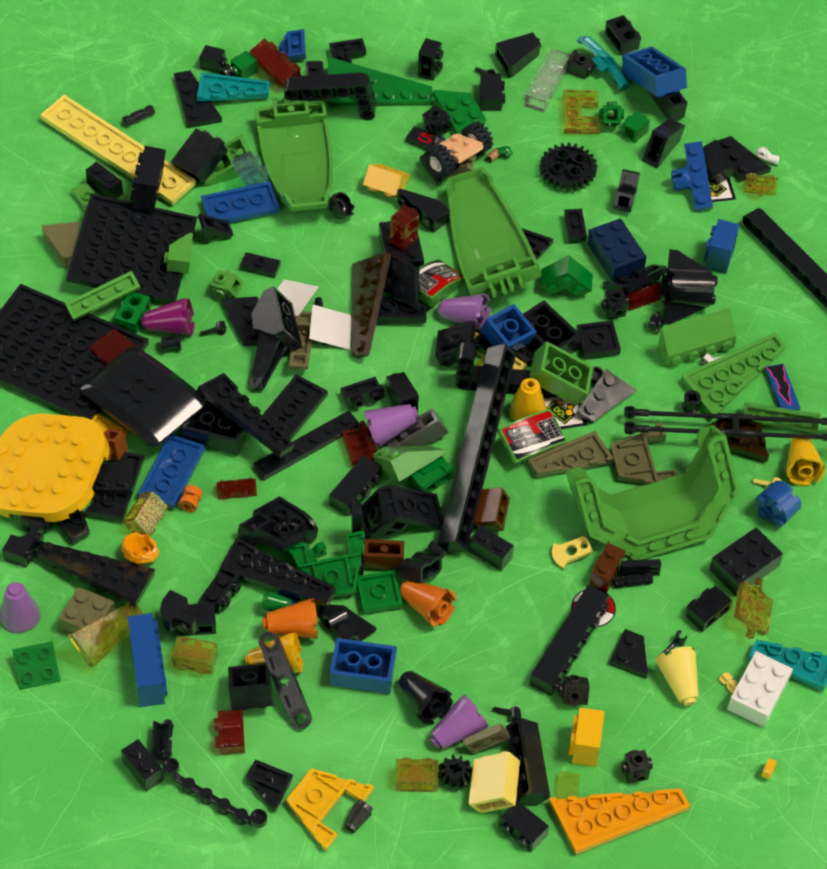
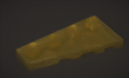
M128 602L111 611V613L68 634V636L90 667H94L130 632L128 616L141 615L143 612L138 605L134 608Z

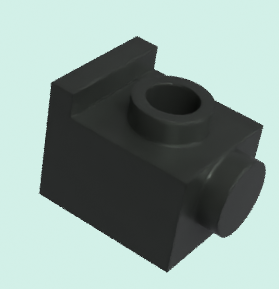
M574 49L567 61L566 73L586 79L587 75L591 74L594 69L593 58L579 54Z

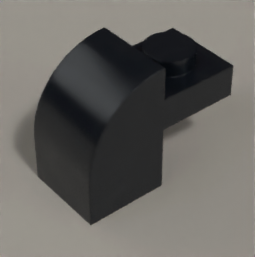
M622 170L614 209L632 211L638 189L639 172Z
M169 590L160 606L164 627L171 633L177 627L183 633L194 635L197 630V622L195 618L185 614L188 610L187 598Z

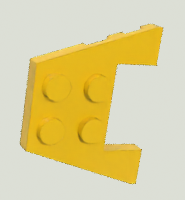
M311 768L288 796L286 803L323 850L327 851L337 838V833L321 822L344 793L357 801L362 800L365 802L374 791V786L371 784H360L352 779L345 780L338 778L337 775Z

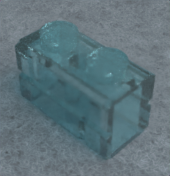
M249 151L243 154L242 157L239 156L233 159L236 173L246 186L269 182L267 177L269 175L268 169L265 165L262 166L263 164L259 156L255 157Z

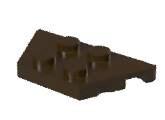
M717 420L709 425H714L718 429H732V423L728 420ZM739 421L740 430L763 432L761 423ZM726 436L731 452L768 462L769 453L766 450L765 437Z

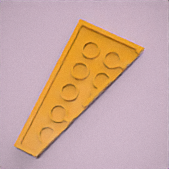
M681 788L655 790V792L650 793L638 791L633 794H595L580 798L568 796L566 799L553 797L549 798L548 801L576 855L690 809V804Z

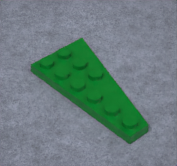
M328 57V75L346 73L367 74L370 77L377 105H433V90L430 85ZM354 97L328 99V106H356Z

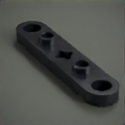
M266 632L259 638V646L264 655L265 662L292 726L296 729H305L312 722L309 707L280 637L275 632ZM267 636H271L275 641L272 648L265 645ZM282 675L290 678V681L287 682L288 686L285 683H281ZM298 713L306 716L304 724L297 722L296 716Z

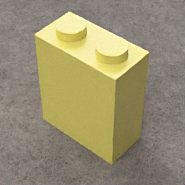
M506 751L474 759L469 805L480 814L515 806L520 760Z

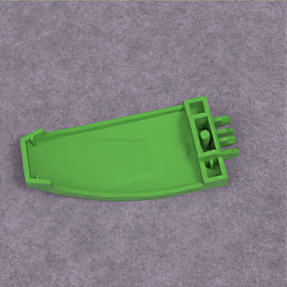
M276 97L272 98V107L255 108L263 163L272 187L280 200L291 212L327 208L332 191L333 157L325 101L308 103L305 100H300V102L290 101L288 103L287 99L283 97L282 104H278Z
M480 167L447 178L446 191L448 194L453 241L459 266L470 296L492 294V297L496 298L497 292L502 291L505 295L507 294L506 289L509 288L510 292H514V287L518 285L523 289L525 288L524 283L542 276L529 242L508 204L493 183L491 174Z

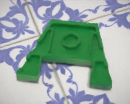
M364 530L346 534L349 554L310 562L306 543L296 544L289 548V551L299 569L336 588L333 598L355 594L357 592L365 540Z

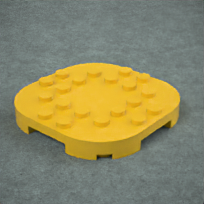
M33 414L21 418L10 425L0 437V515L11 518L13 514L43 517L46 522H57L70 518L69 514L74 513L77 509L79 511L84 509L94 495L92 487L103 460L107 461L109 457V443L99 425L84 417L54 414Z

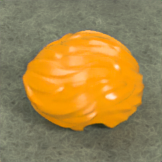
M134 532L123 538L121 549L125 558L133 564L141 565L153 562L159 555L156 542L148 534L142 535Z

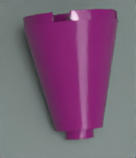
M188 298L149 310L141 318L142 326L146 327L148 331L192 335L195 329V321L192 322L194 311L192 303Z

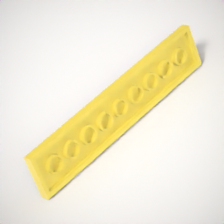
M63 95L40 114L41 120L131 179L137 177L135 175L136 165H140L138 157L140 152L143 153L144 146L66 95ZM165 160L158 196L169 204L174 205L196 185V179Z

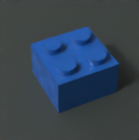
M718 219L716 226H712L710 236L713 237L708 238L707 250L704 256V261H707L706 269L727 274L740 224Z
M515 304L486 318L480 329V332L492 347L506 344L514 352L530 344L537 332Z

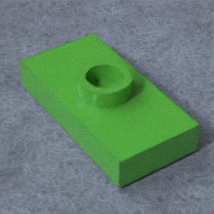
M87 182L71 189L72 195L85 212L91 193L95 194Z

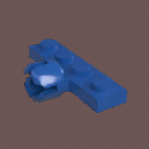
M702 141L684 144L687 166L671 171L673 188L676 191L684 189L692 191L695 212L713 209Z

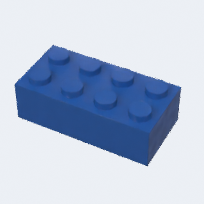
M653 46L622 55L624 74L654 96L663 97L665 94L676 93L681 89L687 88L686 68Z
M152 613L128 616L140 707L165 704L164 696H168L158 622L157 620L153 621Z

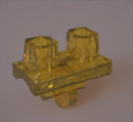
M756 173L746 174L744 192L757 193L761 197L762 194L776 195L778 177H774V175L761 176L756 175Z

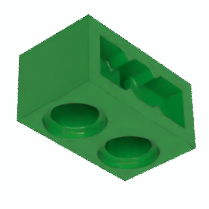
M136 292L123 297L120 309L116 310L113 316L115 325L137 334L142 326V316H144L145 312L151 310L150 297Z

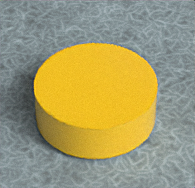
M769 758L761 777L767 780L771 778L777 765L776 760Z

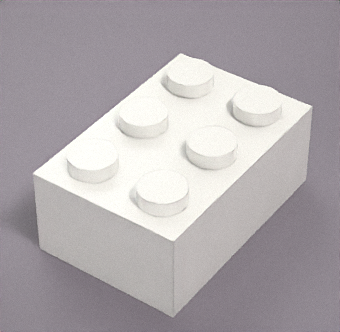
M756 651L731 696L727 710L765 728L790 680L793 668Z

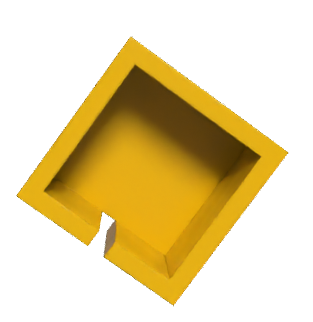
M580 707L579 715H574L569 755L573 756L572 764L597 767L605 711Z

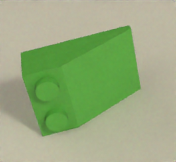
M429 445L387 446L379 449L373 458L377 464L382 466L383 477L400 482L446 454L443 449Z

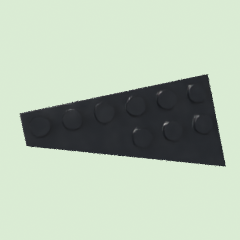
M42 541L35 551V559L53 568L60 567L64 569L65 574L69 576L74 574L79 577V581L104 593L110 592L120 601L125 599L134 608L137 607L155 575V569L145 565H137L109 558L108 556H100L87 551L55 545L50 542Z

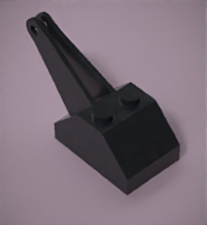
M274 286L262 293L251 313L253 319L252 327L256 332L260 333L249 383L257 392L265 388L285 351L293 352L302 347L293 303Z

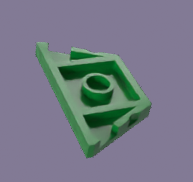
M433 90L432 96L442 111H446L451 118L450 124L454 134H462L463 128L475 121H479L480 124L486 123V118L471 93Z

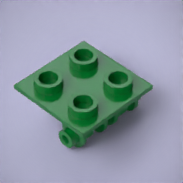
M53 641L12 649L20 690L61 681Z

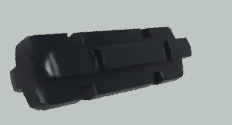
M149 105L144 107V109L131 113L130 116H124L122 118L124 126L128 127L133 122L136 123L147 118V116L154 115V107Z
M650 572L643 573V575L640 573L625 575V577H614L616 588L624 587L623 585L631 587L642 585V583L645 585L653 583V575Z

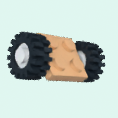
M475 121L463 128L462 134H454L439 145L437 144L428 149L423 154L425 156L423 161H426L424 166L428 167L426 170H430V175H434V178L443 179L455 171V163L460 164L476 153V156L482 155L491 149L493 145V137H490L491 131H487L489 128L484 127L485 124Z

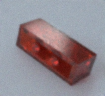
M264 38L250 50V54L258 60V66L282 88L285 89L286 80L289 77L301 76L300 67L295 62L292 63L284 52L278 51L277 46L272 41L269 42Z

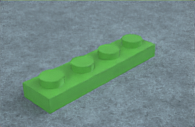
M130 271L66 302L65 306L73 321L139 290L140 285L133 272Z
M745 402L743 414H752L753 416L820 419L821 416L820 413ZM755 421L761 423V425L818 433L819 427L818 423Z

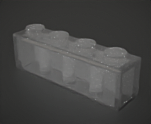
M552 48L549 54H545L542 66L539 65L536 77L531 79L530 88L524 92L525 107L545 112L566 74L567 61L571 56L570 54Z

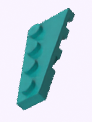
M201 72L197 102L268 98L270 81Z
M756 639L748 656L749 660L752 659L757 651L793 668L791 678L824 691L827 685V655H822V652L813 651V653L801 651V648L797 647L792 649L786 648L782 644Z

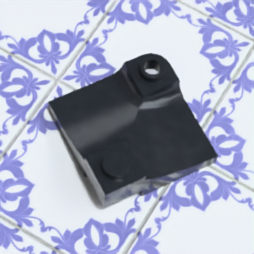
M279 496L254 510L252 518L239 524L237 537L253 546L260 543L284 552L303 540L307 543L315 540L318 535V527L316 522L306 512Z

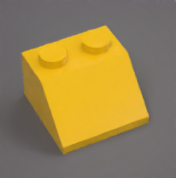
M379 163L369 164L363 185L368 186L370 191L378 192L380 190L384 192L385 196L394 198V196H397L398 189L406 187L411 174Z

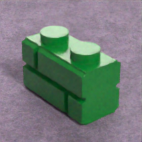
M441 456L411 474L408 478V483L415 490L431 493L453 478V467Z

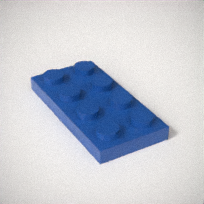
M271 181L201 196V202L207 216L226 220L229 223L280 212Z
M175 435L167 438L138 492V498L175 509L185 486H187L205 452V445Z

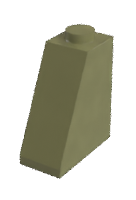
M79 222L42 225L45 242L63 267L69 268L80 233Z

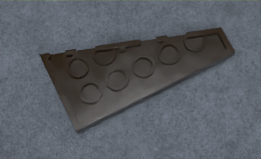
M387 252L352 264V357L357 359L367 357L370 354L391 254Z

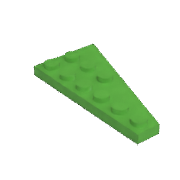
M775 332L683 374L681 380L689 390L697 391L700 394L701 401L699 404L707 414H718L765 367L769 366L785 350L786 345Z

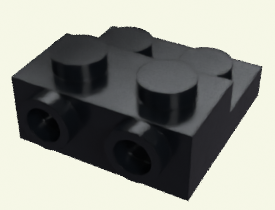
M472 321L438 330L435 356L441 366L450 367L453 363L457 362L458 346L463 342L475 345L476 357L475 325Z

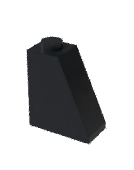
M532 32L496 43L495 56L508 78L515 76L539 56L541 41Z
M670 118L653 129L642 161L658 168L680 142L685 125Z
M401 372L386 376V389L392 405L410 404L411 407L415 406L418 412L419 395L406 374Z

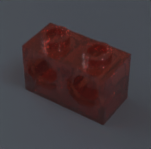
M404 205L392 215L390 221V241L404 250L418 238L419 214L415 209H411L407 205Z

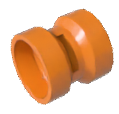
M193 485L185 486L183 496L178 502L179 507L187 512H195L198 507V501L201 500L203 495L202 490Z

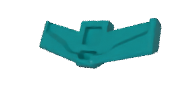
M579 37L577 42L584 44L595 55L592 59L596 64L595 67L600 72H610L618 83L619 90H626L632 85L614 58L592 37Z

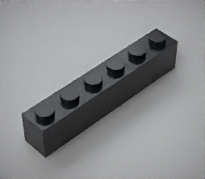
M587 585L533 670L530 677L531 686L550 696L554 690H558L559 683L563 682L562 677L564 674L568 675L572 668V661L579 658L582 652V645L589 642L592 629L596 630L599 626L600 616L607 613L610 607L608 594Z

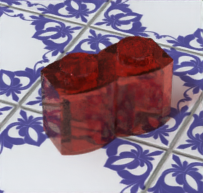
M243 710L218 711V718H214L215 731L218 730L219 736H215V748L220 749V755L245 753Z

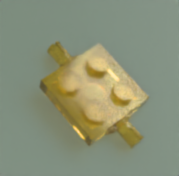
M759 577L755 578L754 586L746 581L739 584L734 617L747 625L746 637L748 639L754 638L755 631L763 636L768 634L773 599L762 591L763 579Z

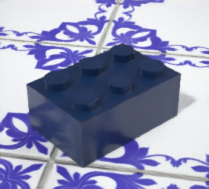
M621 218L589 229L587 244L612 282L617 281L619 276L633 275L635 270L645 267L647 256Z

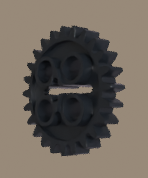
M568 142L567 146H564L561 143L560 147L554 145V150L548 148V152H544L540 162V174L543 175V180L548 179L547 184L554 183L553 188L560 186V190L566 188L567 192H569L570 188H573L576 191L577 187L583 189L584 185L589 186V181L593 182L597 173V160L594 159V154H589V149L583 150L584 146L577 148V144L571 146L570 142Z

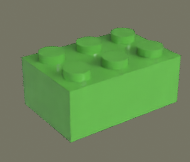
M546 341L534 352L529 378L537 380L541 388L576 406L589 395L594 366Z

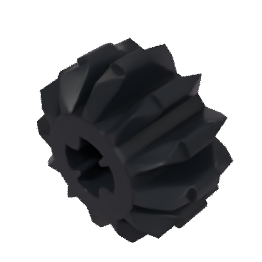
M453 754L451 760L445 757L443 763L439 764L438 778L441 779L442 786L448 784L449 790L455 787L459 791L460 786L466 788L468 782H471L473 768L470 766L469 760L463 761L462 755L456 759Z

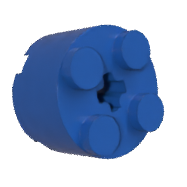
M776 480L756 497V504L759 509L757 513L762 519L767 518L777 527L781 528L801 509V500L798 495L795 497L792 494L793 489L788 484Z

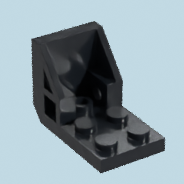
M386 485L379 487L362 504V529L365 532V539L382 540L401 533L409 524L441 530L444 519L436 493L400 486Z

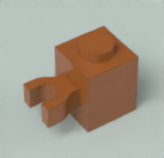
M108 428L104 432L109 443L107 462L110 459L119 461L124 453L128 451L125 432Z

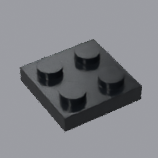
M613 320L578 324L576 326V331L581 334L580 346L584 359L620 354L621 348Z

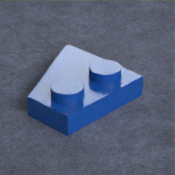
M304 29L287 31L284 40L278 47L277 55L273 56L274 64L307 59Z

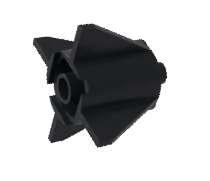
M669 249L668 268L664 270L667 271V274L662 275L661 281H655V285L660 286V295H664L665 299L662 300L664 304V323L670 324L710 305H714L716 301L714 288L717 286L718 278L711 271L679 250Z

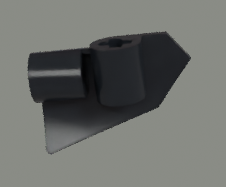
M329 604L328 607L321 605L318 616L327 630L333 631L337 638L362 641L372 635L377 629L344 605Z

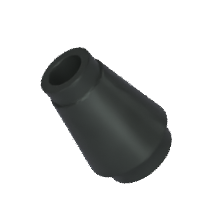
M358 800L352 807L345 827L355 833L372 815L373 808L366 802Z

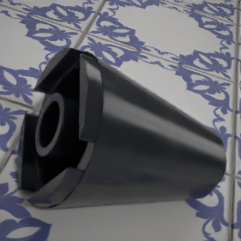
M414 671L404 672L400 676L399 686L422 723L426 725L435 723L434 719L437 717L441 719L446 715L453 702L451 699L452 693L449 690Z

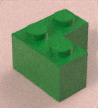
M570 255L541 269L540 287L551 295L567 289L578 298L592 291L593 274Z

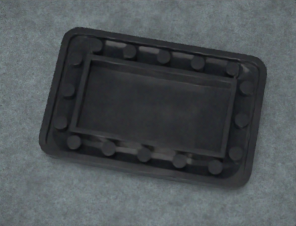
M138 347L127 348L81 387V393L85 398L150 447H156L163 443L206 405L205 399L197 393V390Z

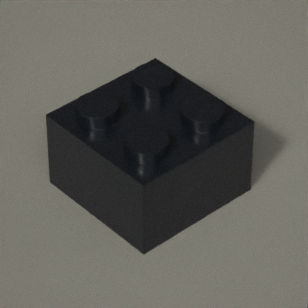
M266 663L228 667L229 695L232 710L242 711L250 708L273 706L271 674Z

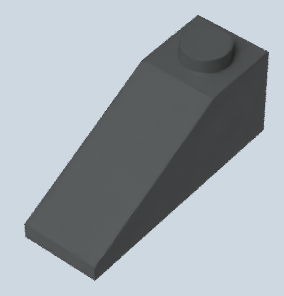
M431 408L416 418L417 422L386 443L388 447L426 445L435 442L449 432L441 417Z

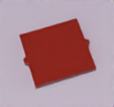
M113 329L93 344L90 350L99 357V360L102 359L109 364L127 348L135 347V345L127 340L126 336Z

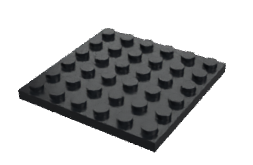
M91 193L66 282L97 288L132 271L140 285V289L135 291L136 293L149 296L150 300L165 304L175 302L183 273L166 271L167 263H164L165 252H169L170 244L188 233H193L194 235L198 217L156 207L154 212L133 209V202Z

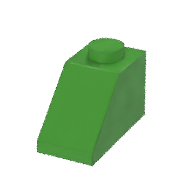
M188 233L169 245V252H165L164 263H167L166 271L189 273L193 233Z

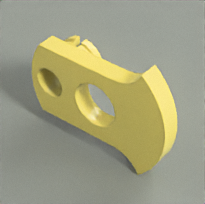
M582 536L561 545L554 543L552 556L555 563L565 569L568 563L590 555L593 549L588 539ZM575 547L577 552L574 555H568L566 553L567 549Z

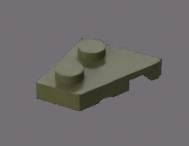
M477 153L460 164L455 163V171L447 177L472 171Z

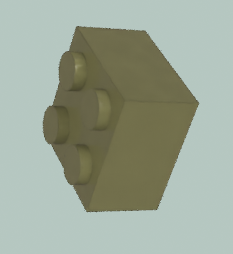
M78 587L59 617L61 631L97 645L116 614L114 601Z

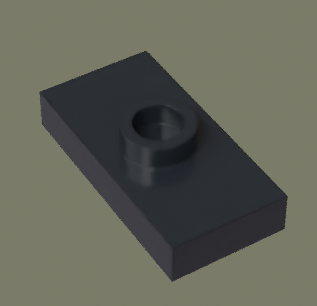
M246 252L241 262L240 270L275 278L281 265V260Z

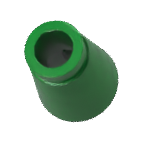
M269 591V593L264 592L261 608L266 609V611H274L291 605V599Z

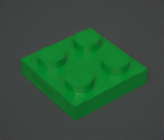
M395 570L359 576L357 588L363 614L403 608Z

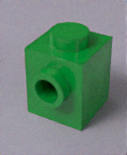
M248 51L230 60L235 77L249 78L258 72V60Z
M635 111L623 122L622 135L636 143L648 132L650 119Z

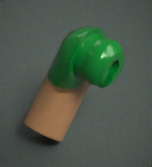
M507 145L498 147L487 154L486 159L491 163L503 154L505 158H508L513 152Z

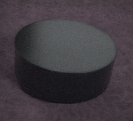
M431 541L428 548L444 558L447 552L435 542Z

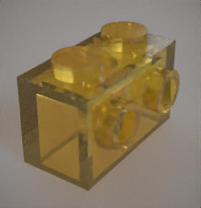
M154 491L141 493L122 523L132 533L138 532L139 534H148L150 536L154 533L157 523L165 516L164 512L168 505Z
M177 636L172 654V665L179 670H192L200 674H213L218 656V644Z
M407 757L396 759L395 791L437 792L438 760L423 758L421 760Z

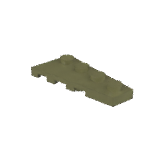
M596 431L528 459V465L537 478L565 473V470L574 467L586 469L614 463L613 456Z

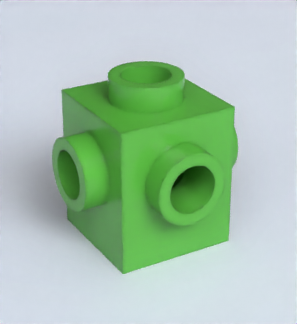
M218 270L211 283V287L216 291L215 293L223 298L226 296L237 298L243 285L238 275L230 270Z

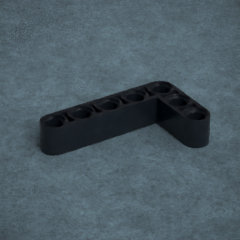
M365 73L289 77L286 80L284 97L287 100L354 97L362 119L372 120L375 117L377 101L370 77Z
M463 342L458 346L455 384L461 390L477 391L483 366H474L475 345L469 342ZM512 369L506 394H516L522 381L529 378L531 370ZM541 388L542 395L545 396L548 391Z

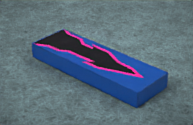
M784 364L765 367V372L778 407L800 410L799 402Z

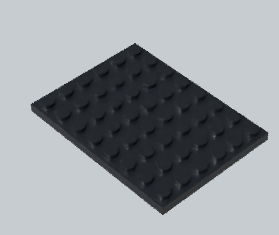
M20 284L0 310V384L70 416L84 417L92 420L97 413L99 414L101 409L82 395V385L127 348L138 347L144 351L149 344V339L90 313L73 321L64 302Z

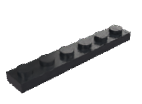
M348 410L292 441L294 444L292 451L280 458L276 454L271 453L253 463V468L265 481L358 429L360 423Z

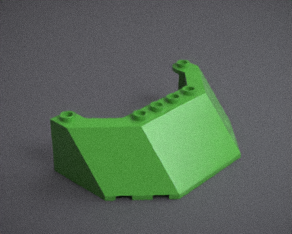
M714 425L700 429L697 433L699 450L685 473L613 495L598 488L596 482L587 476L583 468L574 467L565 470L570 490L589 536L604 544L610 543L626 550L625 555L633 560H643L712 538L716 526L725 516L733 497H736L739 492L726 435Z

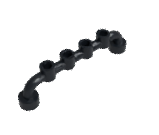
M167 758L163 761V773L183 786L184 793L188 795L197 794L205 805L214 804L218 807V812L221 815H233L238 825L248 824L255 828H262L267 824V813L264 810L256 809L252 811L251 815H248L246 809H238L232 806L227 798L220 799L213 794L210 788H202L195 784L193 778L181 776L178 773L180 769L179 762L175 758Z

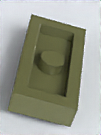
M500 723L493 727L482 729L478 733L464 738L463 741L465 747L472 754H476L509 740L510 736L509 732Z

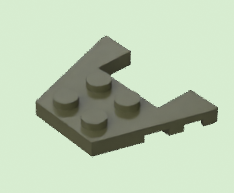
M662 422L655 424V427H663ZM641 432L638 435L629 436L610 445V452L614 458V466L619 481L649 484L677 475L676 469L656 472L648 443L666 440L665 432Z

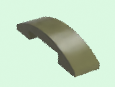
M301 311L299 316H296L302 347L293 352L291 351L289 368L308 369L312 345V339H309L312 312Z

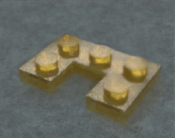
M563 90L564 134H599V116L581 115V108H598V91Z

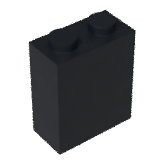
M195 128L171 160V163L196 179V181L204 184L228 150L221 138H214L206 130L200 131Z

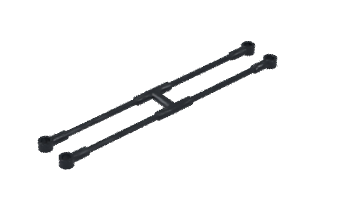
M626 406L624 408V416L629 419L635 416L649 417L650 415L728 420L732 423V429H719L727 437L753 438V436L827 441V434L754 432V430H740L739 421L752 422V420L827 425V418L770 417L737 413L665 412L635 409L633 406ZM626 422L624 424V432L629 435L635 432L649 433V431L697 434L700 430L649 427V425H636L634 422Z

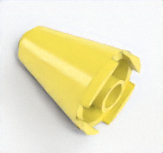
M690 646L675 648L667 656H665V652L657 656L655 659L678 702L680 704L684 703V706L695 704L696 699L699 698L695 648L692 649Z

